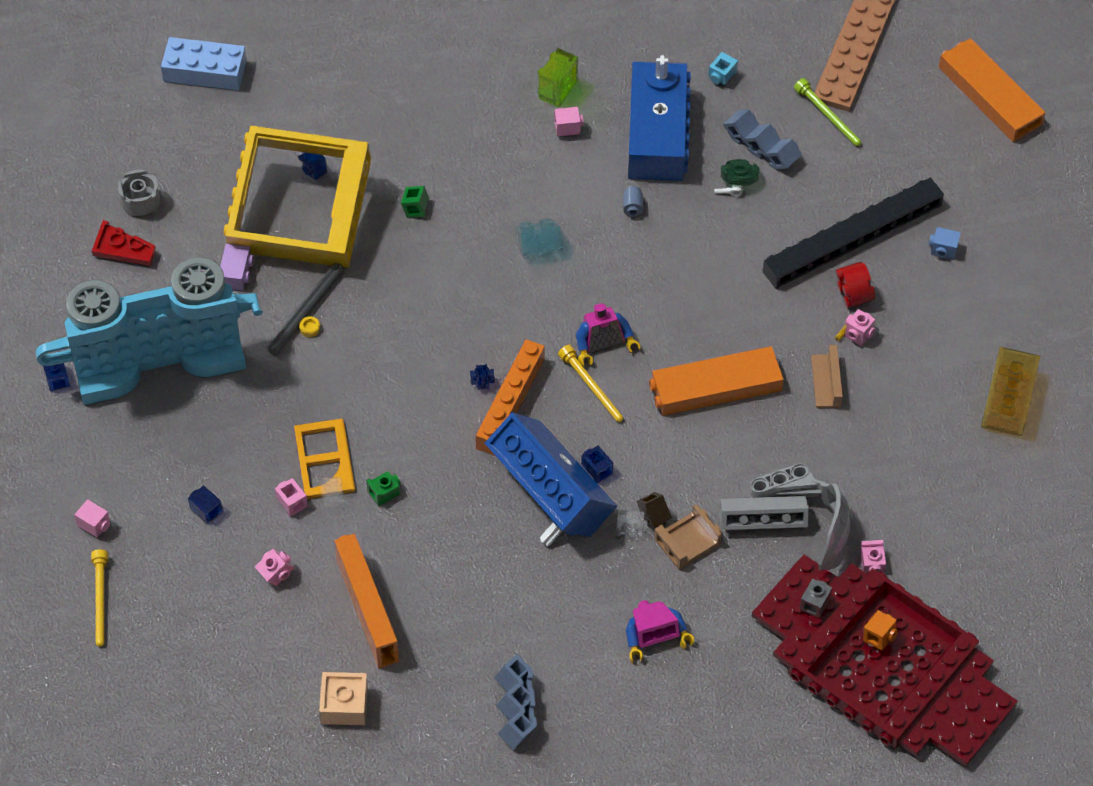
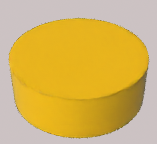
M309 316L300 321L299 327L303 336L314 337L320 332V323L317 318Z

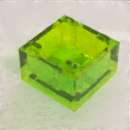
M557 48L555 52L550 54L549 61L538 71V93L540 100L558 108L578 82V56L560 48Z

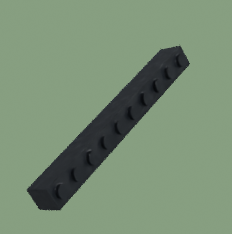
M931 177L924 181L921 180L908 189H902L892 197H886L876 205H870L860 213L852 214L842 222H836L826 230H820L810 238L802 239L792 247H786L776 255L768 256L763 263V273L775 289L942 206L944 193Z

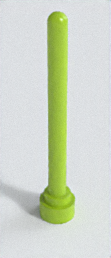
M805 78L797 81L794 85V90L799 95H806L855 146H860L861 140L811 90V84Z

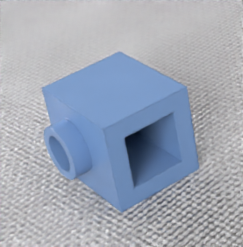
M937 227L935 235L931 234L929 246H932L931 255L955 260L961 232Z

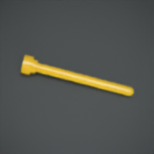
M570 344L562 347L558 352L561 360L571 364L617 422H622V414L576 359L577 355L574 348Z
M102 549L91 552V562L95 567L96 645L98 647L104 645V567L109 561L108 552Z

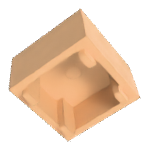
M322 672L319 708L321 724L365 725L368 690L367 673Z

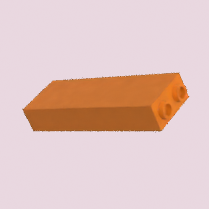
M971 38L958 43L956 47L946 50L941 54L938 68L1012 142L1043 125L1046 112Z
M769 346L652 371V379L649 380V387L651 392H655L654 401L656 408H660L662 416L779 392L783 388V377L773 348Z
M355 533L343 535L334 540L337 564L377 667L379 669L399 662L397 639Z

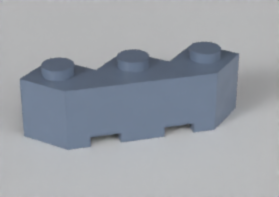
M750 109L738 110L723 123L733 141L738 144L742 142L748 146V151L759 159L762 157L767 159L769 166L775 170L787 169L802 155L797 143L793 139L780 140L776 129L771 124L759 125Z
M518 654L508 661L494 677L507 691L496 707L509 719L498 735L513 750L537 726L536 717H534L533 670Z

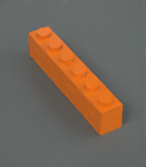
M525 339L476 434L477 450L494 455L485 442L511 412L518 413L545 360L544 345Z

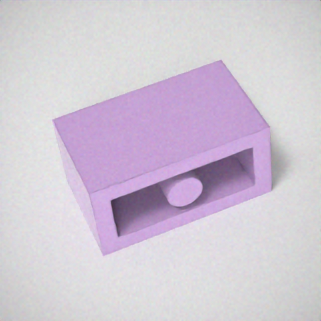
M225 245L220 267L224 273L225 283L231 285L232 290L244 291L245 283H249L250 271L248 270L249 267L253 266L254 255H251L250 246Z

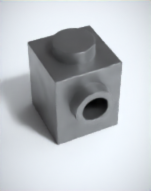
M812 579L801 598L800 610L820 618L831 599L832 587L823 581Z

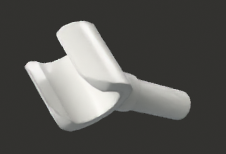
M734 182L732 188L714 189V194L727 193L735 198L740 197L743 192L742 183Z

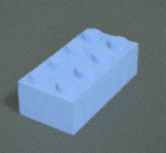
M169 37L161 64L163 82L239 91L247 62L245 46Z

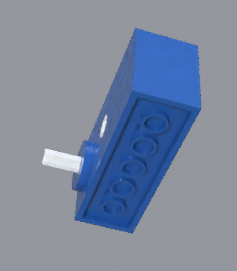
M660 55V58L656 59V63L632 62L628 179L683 181L684 173H688L689 149L685 145H689L690 118L686 114H690V84L687 83H690L691 72H687V64L668 63V58H664V55Z
M511 412L485 442L486 446L543 508L553 522L540 537L541 542L545 543L546 546H550L562 531L571 536L579 534L591 537L618 507L540 420Z

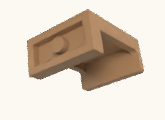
M697 504L693 506L692 513L666 529L660 525L654 531L655 542L678 570L721 545V529L710 521L707 512L704 509L701 510Z

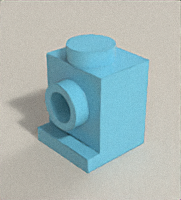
M721 52L709 66L711 81L715 84L722 83L725 85L733 75H736L738 60Z

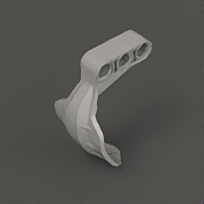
M802 463L760 476L751 481L752 498L819 497L825 505L830 506L834 513V518L818 567L819 571L837 568L845 555L850 532V511L846 497L836 483L827 484L815 479L808 466Z

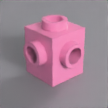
M858 309L853 315L850 314L845 321V337L860 346L875 333V319L869 313H864Z
M275 549L265 553L262 560L255 566L264 579L275 586L287 579L290 572L294 569L290 563V556L284 551L279 552Z

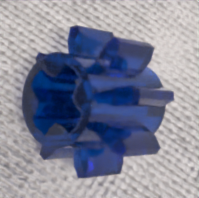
M487 364L476 365L475 371H470L471 385H476L478 390L489 389L490 383H495L494 369H489Z

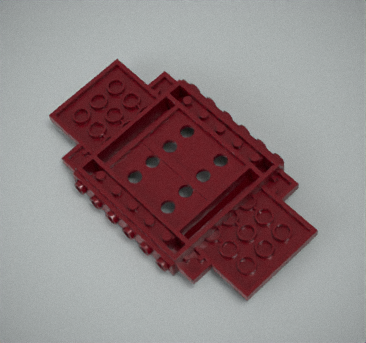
M803 554L752 611L751 617L784 639L773 652V656L788 666V674L794 681L802 683L812 694L819 695L825 699L829 706L836 707L842 711L846 718L859 723L866 732L873 733L879 737L883 744L890 745L894 749L900 745L916 757L930 741L966 767L1018 703V700L983 677L993 665L994 660L978 650L979 640L974 634L966 632L955 621L948 620L937 609L929 607L923 603L921 598L913 596L902 585L894 583L883 572H878L873 568L868 573H865L851 563L841 576L837 577L828 570L819 571L818 563ZM812 579L823 581L832 587L831 599L820 618L800 610L801 598ZM878 610L891 615L897 620V636L883 650L869 646L863 641L864 626ZM921 646L926 650V654L918 656L914 653L913 649ZM854 652H861L865 658L862 661H856L853 659L852 654ZM908 661L912 663L913 669L905 671L901 668V663ZM848 667L852 673L849 676H843L840 674L839 669ZM895 676L901 683L898 686H892L888 683V679ZM877 692H884L888 698L885 701H878L875 698V694Z

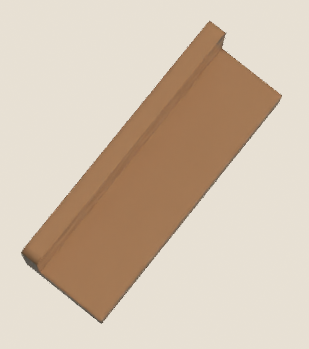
M829 345L828 354L811 355L815 405L817 409L841 408L843 396L837 345Z

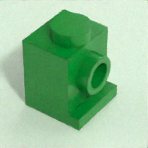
M425 186L405 188L401 206L407 218L426 216L425 209L429 195Z
M387 471L372 480H366L367 492L378 507L400 495L399 486L401 482L396 474L391 475Z

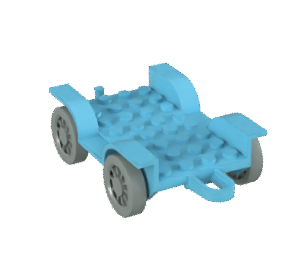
M201 257L191 258L180 263L175 268L171 276L172 286L119 298L117 290L107 282L90 280L78 284L70 291L66 300L69 317L64 323L67 336L40 345L35 353L37 362L43 366L73 361L83 405L128 394L139 383L140 371L181 363L182 367L192 375L212 377L246 369L237 319L240 317V313L252 309L254 316L261 315L263 311L260 309L257 294H233L232 286L225 283L223 270L216 262ZM70 348L69 350H65V351H60V352H56V353L47 354V353H50V352H54V351H59V350H64V349Z

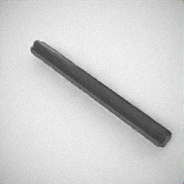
M334 263L269 343V352L277 354L299 327L300 321L308 316L343 272L342 265Z

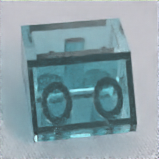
M551 218L541 219L539 223L532 224L530 221L522 222L520 226L515 227L520 251L523 256L563 250L560 226L555 221H551Z

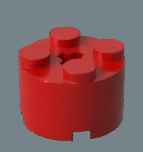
M858 262L835 270L838 279V290L840 293L844 292L845 294L843 299L846 308L875 299L874 286L871 287V277L864 262Z

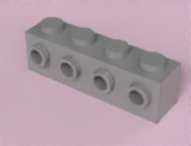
M806 497L720 499L722 530L808 527Z

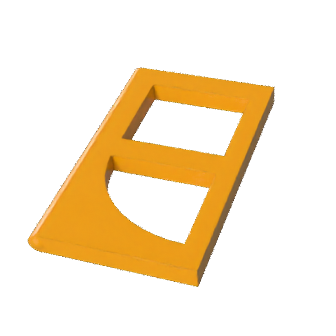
M344 419L295 425L294 430L301 475L307 499L355 492ZM335 430L338 451L305 456L302 435ZM340 462L338 471L329 481L320 486L310 488L307 466Z

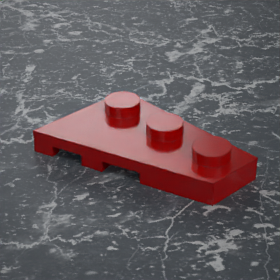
M103 220L91 252L92 256L151 266L156 247L137 236L125 233L119 227L115 228L109 225V222Z

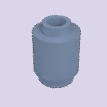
M636 186L626 188L623 193V212L626 215L635 217L643 212V193Z

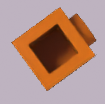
M878 610L864 626L863 641L883 650L897 636V620L891 615Z

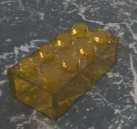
M999 347L982 420V428L1017 436L1023 435L1040 355Z

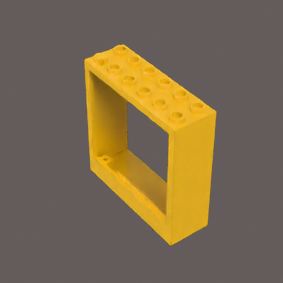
M250 125L249 132H246L244 137L245 151L242 150L240 155L241 169H237L236 172L237 187H233L232 190L233 204L228 208L229 222L224 226L226 242L228 244L250 246L251 254L329 266L338 263L343 268H349L372 161L368 142ZM258 146L343 158L331 213L332 224L327 244L240 231Z

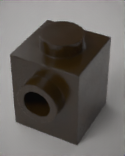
M653 492L636 501L645 524L655 528L660 525L663 526L667 520L672 518L664 496L659 493Z

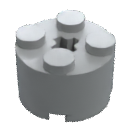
M138 169L127 172L118 183L122 208L131 217L156 212L160 204L157 178L153 174H148L145 170Z

